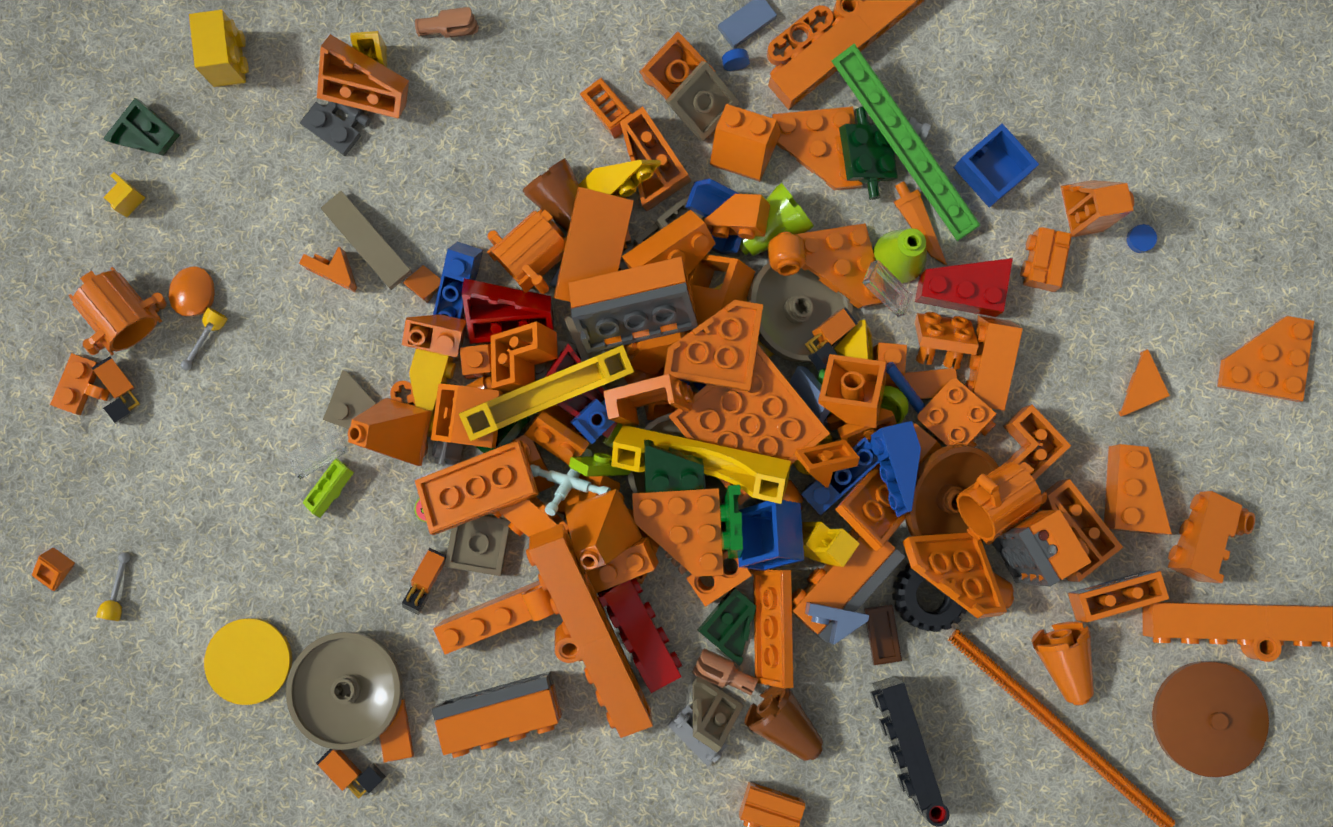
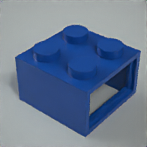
M1002 123L961 157L953 168L990 208L1028 176L1039 163Z
M782 500V504L766 501L739 510V512H742L743 551L740 558H738L739 567L765 571L804 561L801 503Z

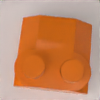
M676 32L643 66L639 73L647 85L654 87L667 100L701 61H707L679 32Z

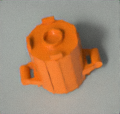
M546 210L533 211L503 239L495 230L490 231L487 235L493 244L487 253L494 262L497 260L525 293L534 286L541 294L547 293L549 286L542 277L563 257L567 237H564L563 232L552 221L553 216Z
M113 267L110 268L112 271L102 272L98 275H95L93 271L88 272L80 278L84 284L78 288L74 296L68 295L74 307L96 332L90 338L83 341V347L91 355L98 354L104 348L111 355H114L113 351L117 352L134 346L151 333L157 325V321L159 323L162 322L157 312L167 306L161 293H154L152 297L143 301L122 274Z
M1006 462L988 475L981 474L973 485L959 493L956 501L958 511L965 524L969 527L966 532L976 541L983 540L987 545H990L997 537L1036 512L1046 502L1047 493L1041 494L1035 479L1030 475L1034 472V469L1026 462L1020 465L1015 462Z

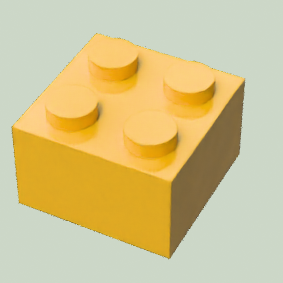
M222 9L189 14L195 68L213 87L246 83L245 73L249 72L247 59L243 56L242 47L246 46V41L242 30L236 27L234 20L230 19Z

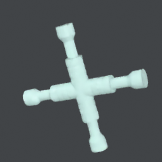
M586 448L580 457L592 456L593 453ZM534 464L530 466L534 477L541 476L547 478L550 482L560 484L554 494L555 498L545 508V512L550 516L556 514L559 503L565 500L571 488L586 493L590 491L598 495L611 491L609 487L595 486L590 481L578 478L581 473L570 469L567 474H563L553 470H543Z

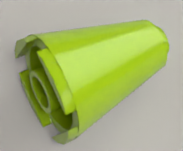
M782 183L776 186L766 199L770 204L765 237L755 236L751 240L742 238L739 248L745 255L751 253L752 256H756L768 250L770 240L781 232L800 234L814 227L806 213Z
M910 228L890 231L881 236L873 249L879 275L884 280L893 284L907 283L915 280L923 272L927 261L926 239L923 233L917 229Z

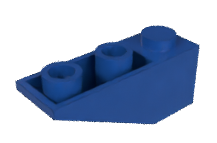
M458 241L447 249L433 315L441 314L459 319L463 318L465 312L462 298L464 278L476 280L483 249Z
M912 421L880 428L871 435V448L878 457L880 476L887 485L889 504L895 510L897 517L912 511L921 446Z
M865 437L852 447L860 457L858 466L834 471L828 488L815 479L801 492V495L819 515L823 514L879 463L877 455L872 451L871 443Z

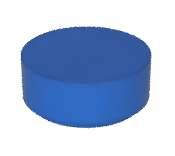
M737 48L726 52L722 56V63L726 71H735L746 68L750 64V59L746 50Z
M1146 224L1137 225L1128 232L1127 244L1134 252H1147L1157 242L1156 231Z

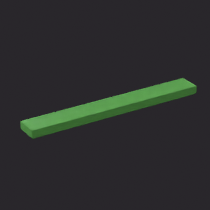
M851 45L831 60L956 241H959L979 227L980 223L856 45Z

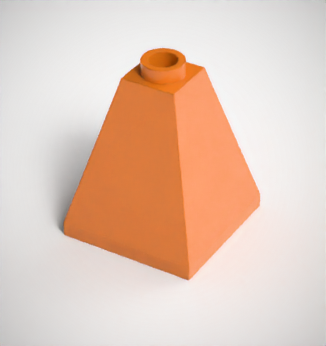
M384 398L352 419L351 427L348 430V442L416 466H422L432 411L391 398Z
M617 489L566 506L564 509L573 551L585 572L608 564L642 538Z

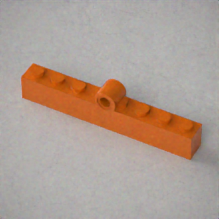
M836 0L832 12L834 21L832 28L827 32L822 30L816 34L811 40L812 44L805 49L800 47L796 50L787 64L783 65L781 63L776 66L770 73L768 87L788 110L838 71L831 60L853 44L862 52L925 0Z
M564 524L529 536V549H526L529 563L532 567L537 566L540 585L544 591H549L552 597L550 598L551 607L556 615L560 614L563 619L562 624L555 630L556 657L565 663L584 662L586 678L589 684L594 683L597 689L595 693L598 703L601 707H606L608 723L612 729L616 728L620 738L653 727L651 708L592 583L573 551L572 541Z
M646 536L608 564L586 571L595 592L599 593L655 570L659 561L648 536ZM538 580L443 619L433 630L446 655L527 621H539L553 615L554 611L550 603V598L552 597L548 590L544 591Z
M1158 602L1142 607L1143 636L1153 637L1154 643H1171V638H1181V643L1199 644V639H1209V644L1227 645V639H1236L1237 644L1241 645V650L1245 656L1264 662H1271L1279 657L1284 641H1293L1294 646L1307 647L1312 646V641H1321V646L1333 647V606Z

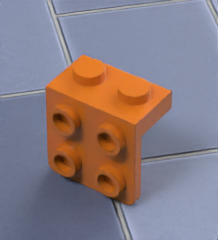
M953 378L919 412L918 421L946 446L965 444L976 447L977 444L974 441L980 434L986 436L996 426V423L993 421L997 413L958 379Z
M557 405L539 411L524 434L568 465L571 457H580L589 445L584 436L570 423L575 417Z

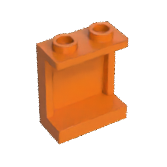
M670 374L603 391L608 419L627 426L639 424L636 410L638 407L668 400L670 405L687 412L692 410L691 402L694 401L691 387Z

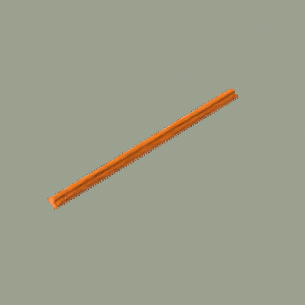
M956 629L952 633L948 641L952 640L951 643L953 644L954 642L953 646L957 645L956 648H960L959 651L962 650L961 653L965 652L964 655H968L967 658L971 657L969 660L973 659L972 663L976 662L975 665L979 664L977 667L981 666L980 670L984 669L982 672L987 671L985 674L989 673L988 677H991L990 679H994L993 681L999 684L998 686L1007 691L1008 694L1010 693V696L1013 695L1012 698H1015V701L1021 703L1020 705L1023 708H1026L1031 715L1037 717L1036 719L1048 727L1047 729L1052 731L1053 734H1056L1055 736L1058 739L1060 738L1066 746L1075 751L1074 753H1077L1080 758L1082 757V760L1087 762L1099 775L1101 774L1115 789L1120 791L1121 794L1123 793V796L1128 798L1131 803H1134V806H1137L1140 811L1142 810V813H1145L1154 823L1156 822V825L1159 827H1173L1175 825V819H1172L1169 814L1167 815V812H1164L1155 802L1153 803L1150 797L1148 798L1145 793H1142V790H1139L1136 785L1134 786V783L1128 781V778L1123 776L1122 773L1120 774V771H1117V768L1115 769L1112 764H1109V761H1106L1103 756L1101 757V754H1098L1093 747H1090L1089 744L1087 745L1084 739L1079 738V735H1076V732L1074 733L1071 728H1068V725L1065 726V723L1062 720L1060 721V718H1057L1048 708L1046 709V706L1041 704L1040 701L1038 702V699H1035L1033 694L1027 692L1025 687L1019 685V682L1014 680L1013 677L1011 678V675L1008 676V672L1003 671V668H1000V665L998 666L995 661H992V658L984 654V651L981 652V649L978 646L976 647V644L973 645V642L970 639L968 640V637L965 638V635L962 632L960 633V630Z

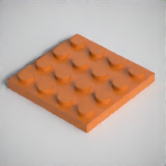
M758 344L750 391L707 384L693 396L694 401L691 402V411L685 412L678 408L669 415V418L687 439L789 460L791 464L798 460L795 456L796 450L813 447L830 434ZM719 478V480L727 489L728 485H733ZM741 489L738 503L740 505L743 504L751 496Z

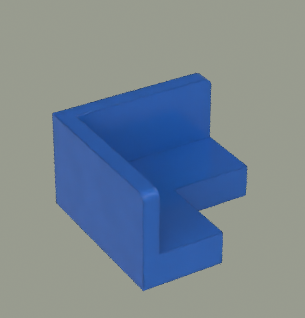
M712 179L696 181L692 186L685 207L707 218L730 197L740 193ZM712 235L716 244L711 250L719 254L737 253L742 238L738 235H729L728 238H718Z

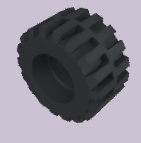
M910 563L905 566L906 569L898 573L897 577L899 579L893 584L895 594H892V599L896 601L897 605H894L896 611L901 613L900 617L910 623L909 625L925 631L941 632V629L948 630L952 628L951 624H958L962 620L959 616L966 614L967 610L946 594L942 605L933 612L922 610L917 602L916 593L919 585L925 578L914 571Z

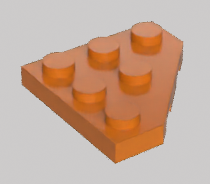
M853 106L772 114V118L777 120L781 131L777 146L796 158V161L810 172L819 176L833 190L862 187V182L847 181L839 127L844 124H855Z
M866 223L795 234L802 238L804 242L806 262L802 267L803 270L806 271L808 269L819 277L820 282L835 293H842L850 299L849 303L858 309L887 302Z
M740 300L732 301L668 347L663 375L670 374L680 380L750 391L763 304Z
M1285 316L1275 322L1271 327L1221 360L1217 387L1302 402L1304 400L1314 321Z
M719 488L632 493L633 519L639 528L693 576L724 575Z
M969 533L911 536L902 541L911 568L976 618L996 617L1007 612L982 541H976Z

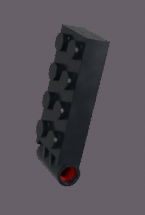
M894 676L872 683L874 691L870 692L875 708H879L882 712L883 718L879 719L883 734L885 736L888 735L892 743L888 750L893 763H897L901 771L897 778L902 791H906L907 796L913 799L917 811L930 824L936 827L945 825L950 817L949 810L943 803L905 683Z

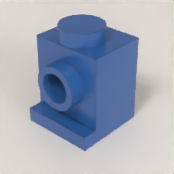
M594 399L570 423L589 443L593 444L614 421L608 419L605 399L601 403L598 399ZM595 414H599L602 418L601 423L598 425H594L591 421L592 416Z

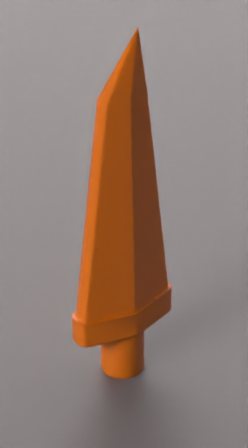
M905 181L897 184L895 188L901 198L894 201L896 208L899 209L911 228L923 233L929 255L947 265L919 189L910 192Z

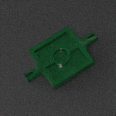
M863 107L855 109L858 124H844L839 127L847 181H860L867 184L869 200H876L881 197L878 182L893 181L898 178L893 149L877 126L868 122L866 110Z

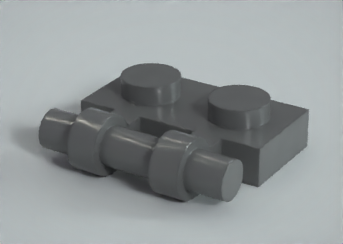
M328 101L326 107L315 102L300 121V124L343 156H346L361 137V134L354 127L358 122L367 127L372 119L365 114V110ZM338 109L348 114L345 121L334 115Z

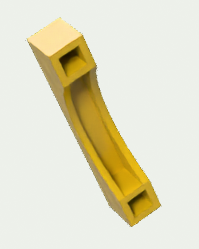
M621 345L459 413V416L470 441L548 407L631 374L634 370L624 346Z
M627 425L622 426L613 441L612 467L644 472V440H651L654 442V446L665 450L671 447L679 450L684 455H693L703 459L704 474L720 478L733 485H740V488L752 498L782 504L788 485L791 461Z

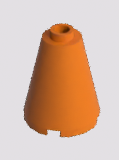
M1063 622L1052 625L1054 631L1045 634L1044 629L1038 631L1031 640L1033 648L1064 699L1074 705L1088 703L1094 695L1089 627L1086 626L1084 628L1081 622Z

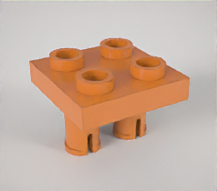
M934 312L917 313L915 327L920 345L918 355L916 356L918 363L924 364L926 359V365H932L936 349L946 350L943 365L951 368L952 364H954V369H959L963 353L976 355L979 344L971 321L960 316H954L953 318L941 317V315Z

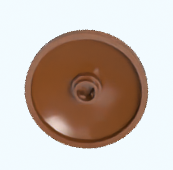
M965 444L949 445L929 455L918 467L912 511L904 514L911 536L968 533L966 531L969 527L965 524L958 511L956 499L959 493L973 485L981 474L988 475L999 466L995 460L985 451Z
M1198 661L1178 668L1162 683L1153 704V728L1161 748L1173 762L1194 774L1205 777H1225L1238 773L1257 758L1265 745L1269 730V714L1265 699L1257 685L1245 673L1230 665L1214 661Z

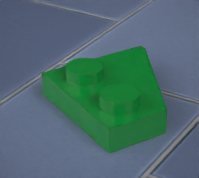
M728 485L724 502L720 505L721 522H725L726 532H722L723 550H728V559L740 558L743 551L742 512H739L738 497L741 494L740 485Z

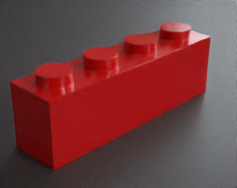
M633 578L599 592L598 599L603 607H607L606 610L613 626L619 629V635L629 654H632V659L649 691L653 693L681 678L678 668L683 665L676 652L670 653L665 644L669 642V639L662 626L656 628L652 620L656 617V614L649 601L643 603L639 596L643 590L637 578Z

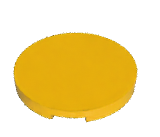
M258 618L240 619L223 626L210 640L204 657V670L211 688L226 701L238 705H252L274 696L285 683L292 667V651L286 636H283L268 621Z

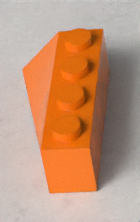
M536 496L492 513L497 518L503 515L511 522L508 527L520 537L523 534L529 537L560 524H564L569 534L567 522L557 514L554 516L548 515L545 512L547 505Z

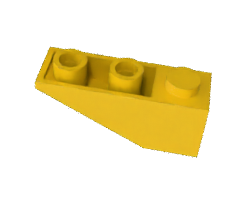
M636 160L594 168L580 182L579 186L626 198L634 194L636 188L643 181L651 178L654 174L653 171L662 163L660 160Z
M416 349L409 370L415 405L432 411L427 437L431 438L438 384H446L447 379H452L456 364L453 363V357Z

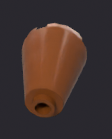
M564 158L551 166L544 174L535 178L522 191L529 200L542 211L546 210L553 216V220L568 232L577 189L580 186L570 163Z
M770 686L759 695L764 700L758 706L754 703L750 706L745 716V725L752 732L803 761L816 759L823 750V739L790 688L784 689Z

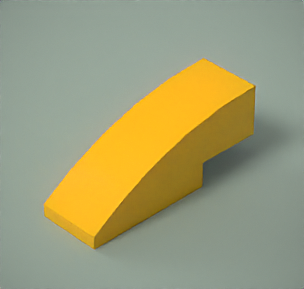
M802 522L804 556L812 560L844 567L860 544L844 529H829L822 522Z

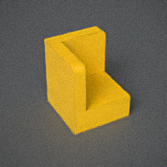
M113 172L110 176L117 184L103 198L111 204L115 211L128 217L146 197L127 180Z

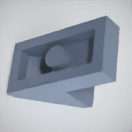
M807 602L805 614L812 616L811 622L829 625V621L833 620L830 643L833 645L865 624L869 619V615L865 613Z

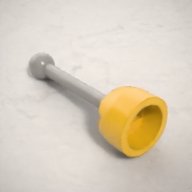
M207 308L202 317V323L206 328L187 359L181 362L180 365L183 370H190L192 368V360L210 331L220 330L228 320L226 316L212 308Z
M122 552L118 556L120 564L110 600L103 602L99 606L96 614L97 618L120 621L122 607L116 601L125 565L130 561V555L127 552Z

